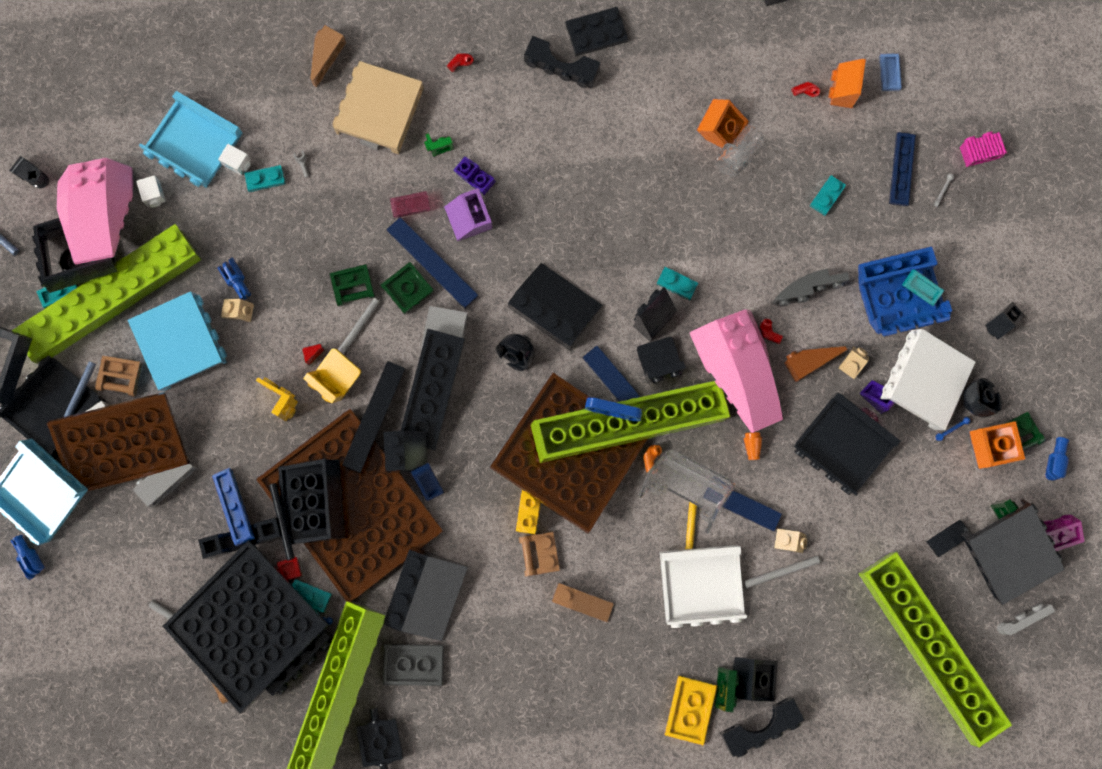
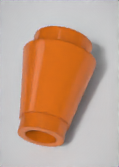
M760 432L745 433V438L743 439L748 460L760 459L762 445Z

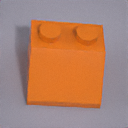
M866 59L839 63L836 70L832 71L831 81L834 82L828 94V98H831L830 105L846 108L854 106L861 95Z
M713 99L697 131L707 141L733 153L749 121L730 100Z
M1016 421L969 431L979 469L1025 459Z

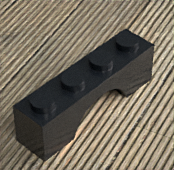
M532 36L524 54V62L529 67H538L549 75L556 74L562 80L568 82L571 80L582 88L589 87L592 89L600 71L601 62L586 56L573 63L558 61L550 51V42Z
M277 517L251 525L255 539L250 541L255 546L282 538ZM230 532L198 540L203 559H213L236 552L244 545L235 546Z
M789 696L772 705V718L769 724L761 730L748 731L735 724L719 732L730 755L740 758L748 753V749L762 747L766 744V740L770 738L774 740L781 737L783 731L787 729L794 730L800 727V723L804 721V718L794 698Z

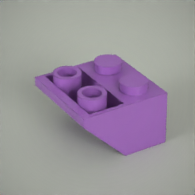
M479 188L459 195L444 207L457 241L493 229Z

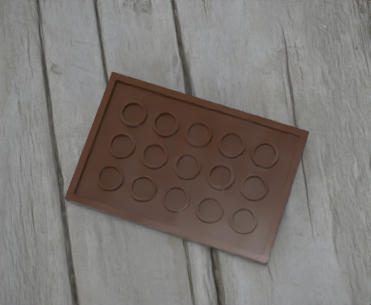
M166 392L62 417L47 423L62 466L88 489L87 491L147 477L189 464Z

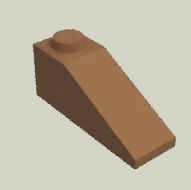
M326 25L315 36L310 77L315 87L319 85L346 44L342 34Z
M558 583L552 599L553 603L605 622L608 621L613 607L611 602Z

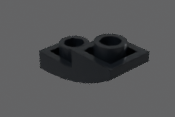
M958 520L926 542L939 558L962 543L964 540L961 534L969 530L961 520Z

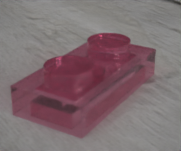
M427 191L390 198L394 218L431 211Z

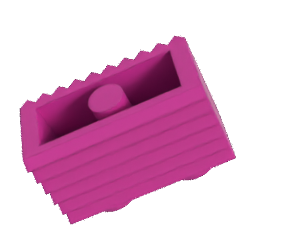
M987 132L980 138L975 136L969 137L960 146L966 167L1000 159L1007 153L1000 132Z

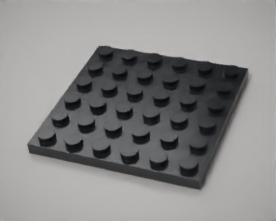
M248 540L162 627L239 714H242L315 641L329 624L255 544Z

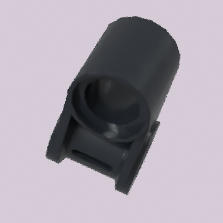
M22 156L17 159L9 170L38 189L45 188L49 183L48 176Z

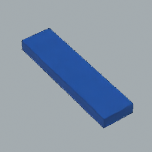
M229 467L212 475L234 545L239 546L248 540L255 539L233 470Z

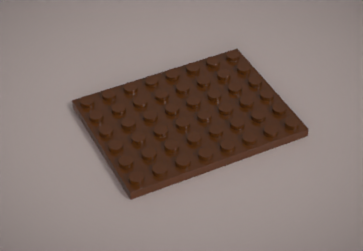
M351 409L347 410L256 479L272 500L270 484L277 483L280 495L278 467L322 459L340 460L345 539L303 544L348 602H353L405 562L411 547L414 546L421 549L443 532L442 528L401 474L385 471V453L375 441L361 473L342 467L361 423Z

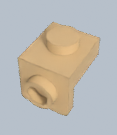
M224 299L221 318L241 319L250 322L254 304L242 299Z
M853 346L850 353L840 364L839 369L855 379L869 360L868 353L860 347L856 348Z
M777 529L774 548L803 553L807 547L806 534Z

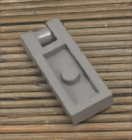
M1038 603L1031 607L1032 611L1017 614L1015 620L1010 623H999L997 630L1000 634L1013 635L1052 614L1055 610L1052 604Z

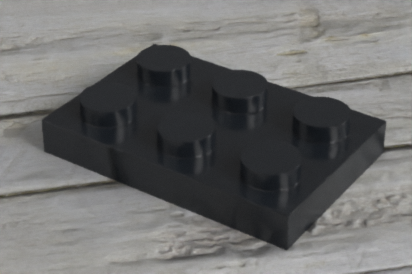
M618 7L565 21L575 56L628 42Z

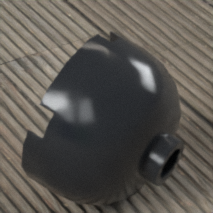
M509 334L496 346V352L500 359L504 357L510 361V363L506 364L514 370L523 371L534 360L535 349L531 339L526 335Z
M980 378L969 384L964 391V406L977 417H989L1001 411V395L999 392L995 393L993 390L995 385L990 380Z

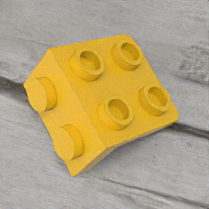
M334 348L330 350L316 371L308 372L303 379L308 382L307 384L310 388L317 390L325 401L335 403L343 399L361 375V369L338 349Z
M266 377L263 380L257 378L256 381L281 396L271 413L284 421H287L288 418L291 419L296 412L295 407L298 403L294 399L295 395L283 387L278 389L279 386Z

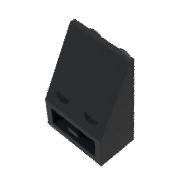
M665 287L660 291L656 289L649 297L648 304L643 303L636 311L633 327L648 341H651L677 312Z

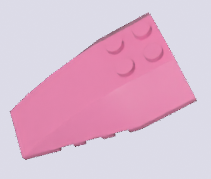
M108 158L68 165L59 179L57 187V212L75 265L114 257L120 240L119 232L124 227L125 223L123 220L129 211L128 204L133 198L132 167Z
M751 310L739 311L690 332V336L708 373H712L716 379L715 383L719 388L722 387L728 396L727 399L730 404L733 403L735 405L738 415L751 433L783 420L767 346Z

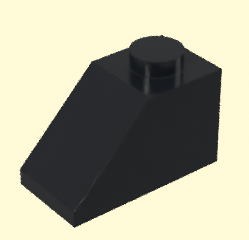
M1011 302L985 326L988 333L998 340L1015 328L1025 315Z

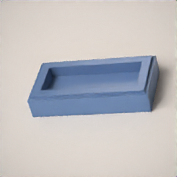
M881 54L879 59L882 91L901 90L899 54Z

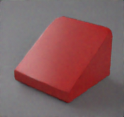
M321 344L303 348L305 363L310 365L325 351L324 347Z

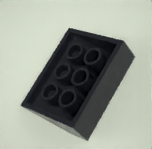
M542 263L523 282L508 302L509 309L569 351L602 307V304Z
M322 459L278 467L280 499L291 544L345 539L340 460Z
M411 547L383 625L401 632L442 641L468 566L420 548Z

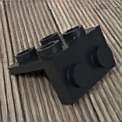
M666 337L637 347V354L647 383L653 382V384L664 381V378L669 376L671 378L679 377L686 369L684 361L680 362L672 337Z

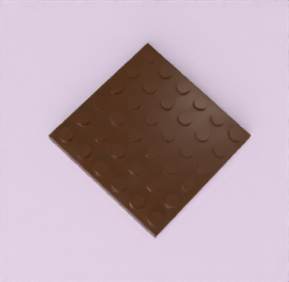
M552 373L489 468L588 534L647 439L540 463L531 429L533 421L584 410L586 399L590 398L555 373Z

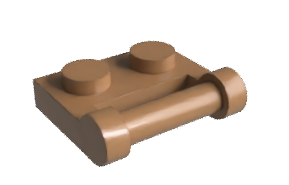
M102 356L96 381V390L104 391L105 389L128 393L129 396H136L142 363ZM106 376L130 380L129 386L106 382Z
M553 532L519 538V543H522L526 571H524L525 577L560 571ZM533 541L536 544L539 568L537 569L533 567L529 542Z

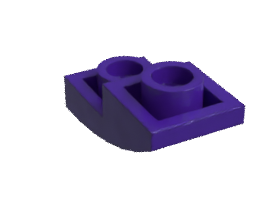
M464 157L453 169L459 177L473 188H479L482 195H485L496 182L493 177L481 170L479 165L467 157Z

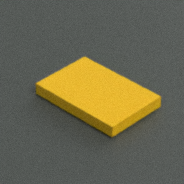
M678 675L664 735L704 746L717 685Z

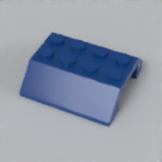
M932 246L858 265L859 290L869 323L877 334L881 333L885 337L897 334V329L901 333L915 329V325L921 328L933 325L934 320L936 323L950 320L952 308L949 300L943 302L942 295L935 305L931 306L902 286L912 269L938 285L933 270L938 263Z

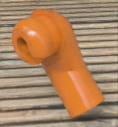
M651 445L644 453L643 459L646 472L656 471L654 460L662 453L661 446Z

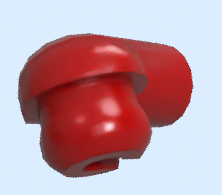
M459 53L446 66L450 71L454 72L458 66L471 65L474 62V58L470 54Z
M805 82L792 87V93L794 96L804 93L810 97H817L820 94V88L810 82Z
M764 319L760 323L763 337L780 344L783 336L773 332L770 319Z

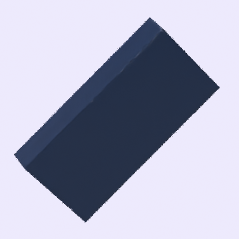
M429 463L411 471L426 501L444 493Z

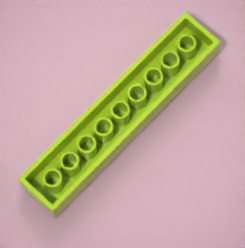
M174 224L117 261L118 272L85 282L11 331L33 338L27 355L31 362L38 364L48 355L54 357L201 261V258L182 230Z
M715 381L616 402L642 409L641 421H630L584 409L534 420L531 424V429L540 463L723 422L730 417L722 387L719 388Z
M897 552L887 554L858 573L971 745L981 747L1012 726Z
M346 601L287 769H332L335 765L339 747L343 742L346 727L350 722V716L357 701V695L360 687L363 685L364 675L370 665L371 655L377 645V638L384 624V614Z

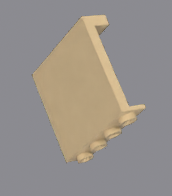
M359 61L358 66H355L353 69V79L346 87V97L340 103L339 115L334 118V130L338 135L342 132L390 148L392 153L399 155L422 95L423 83L422 81Z

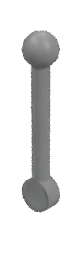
M950 173L947 175V181L933 206L937 207L950 181L955 177L954 174Z

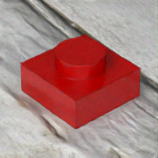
M298 557L290 561L283 560L277 562L279 571L287 580L302 576Z

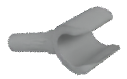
M301 150L302 157L297 158L295 153L293 155L296 162L300 164L305 178L309 177L305 164L307 157Z

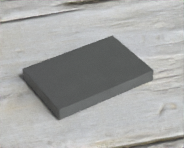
M384 644L383 685L443 686L444 645Z

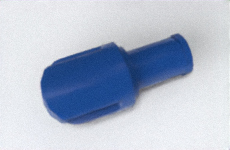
M232 257L228 260L229 263L224 262L222 266L217 268L227 285L235 289L240 299L245 300L247 299L246 295L250 297L251 293L243 282L245 276Z
M1056 438L1054 453H1051L1048 457L1045 473L1048 480L1054 481L1066 477L1069 458L1066 455L1069 443L1067 438Z
M18 535L10 540L18 553L16 560L27 579H33L45 569L36 550L28 547L23 535Z

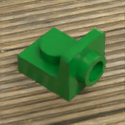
M429 133L425 134L427 141H424L427 152L431 151L433 157L454 150L451 137H440L435 142H432Z

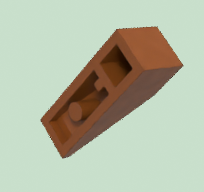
M846 346L802 350L799 353L794 351L786 356L788 360L784 362V365L795 382L848 349Z

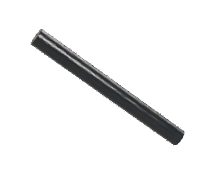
M277 483L269 485L286 558L287 561L295 559L278 486Z

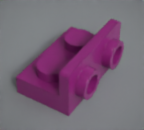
M1066 514L1054 520L1044 521L1047 527L1045 531L1055 543L1053 546L1055 551L1085 542L1082 522L1073 515Z

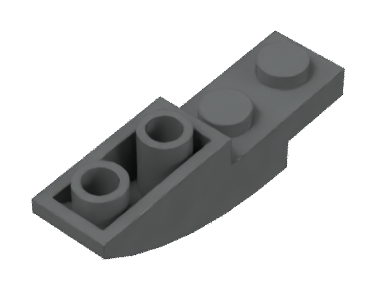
M823 269L810 273L787 286L773 300V304L787 306L792 301L797 300L798 303L809 301V298L814 295V291L821 292L826 290V287L833 286V289L842 288L849 281L848 272L829 276L828 269Z

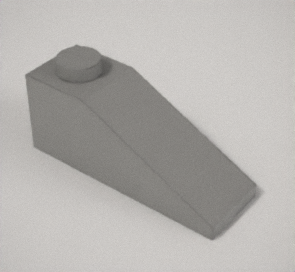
M188 464L143 477L137 481V486L132 490L147 507L154 508L198 468L195 465Z

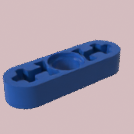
M591 397L586 399L585 409L591 412L630 421H641L643 410L637 407Z

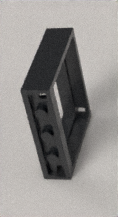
M60 218L33 226L34 236H32V239L36 245L34 253L38 258L36 267L40 272L38 279L41 286H45L49 293L118 272L114 255L111 258L97 260L52 275L47 240L65 235Z
M0 326V337L12 341L0 375V404L10 405L33 338Z

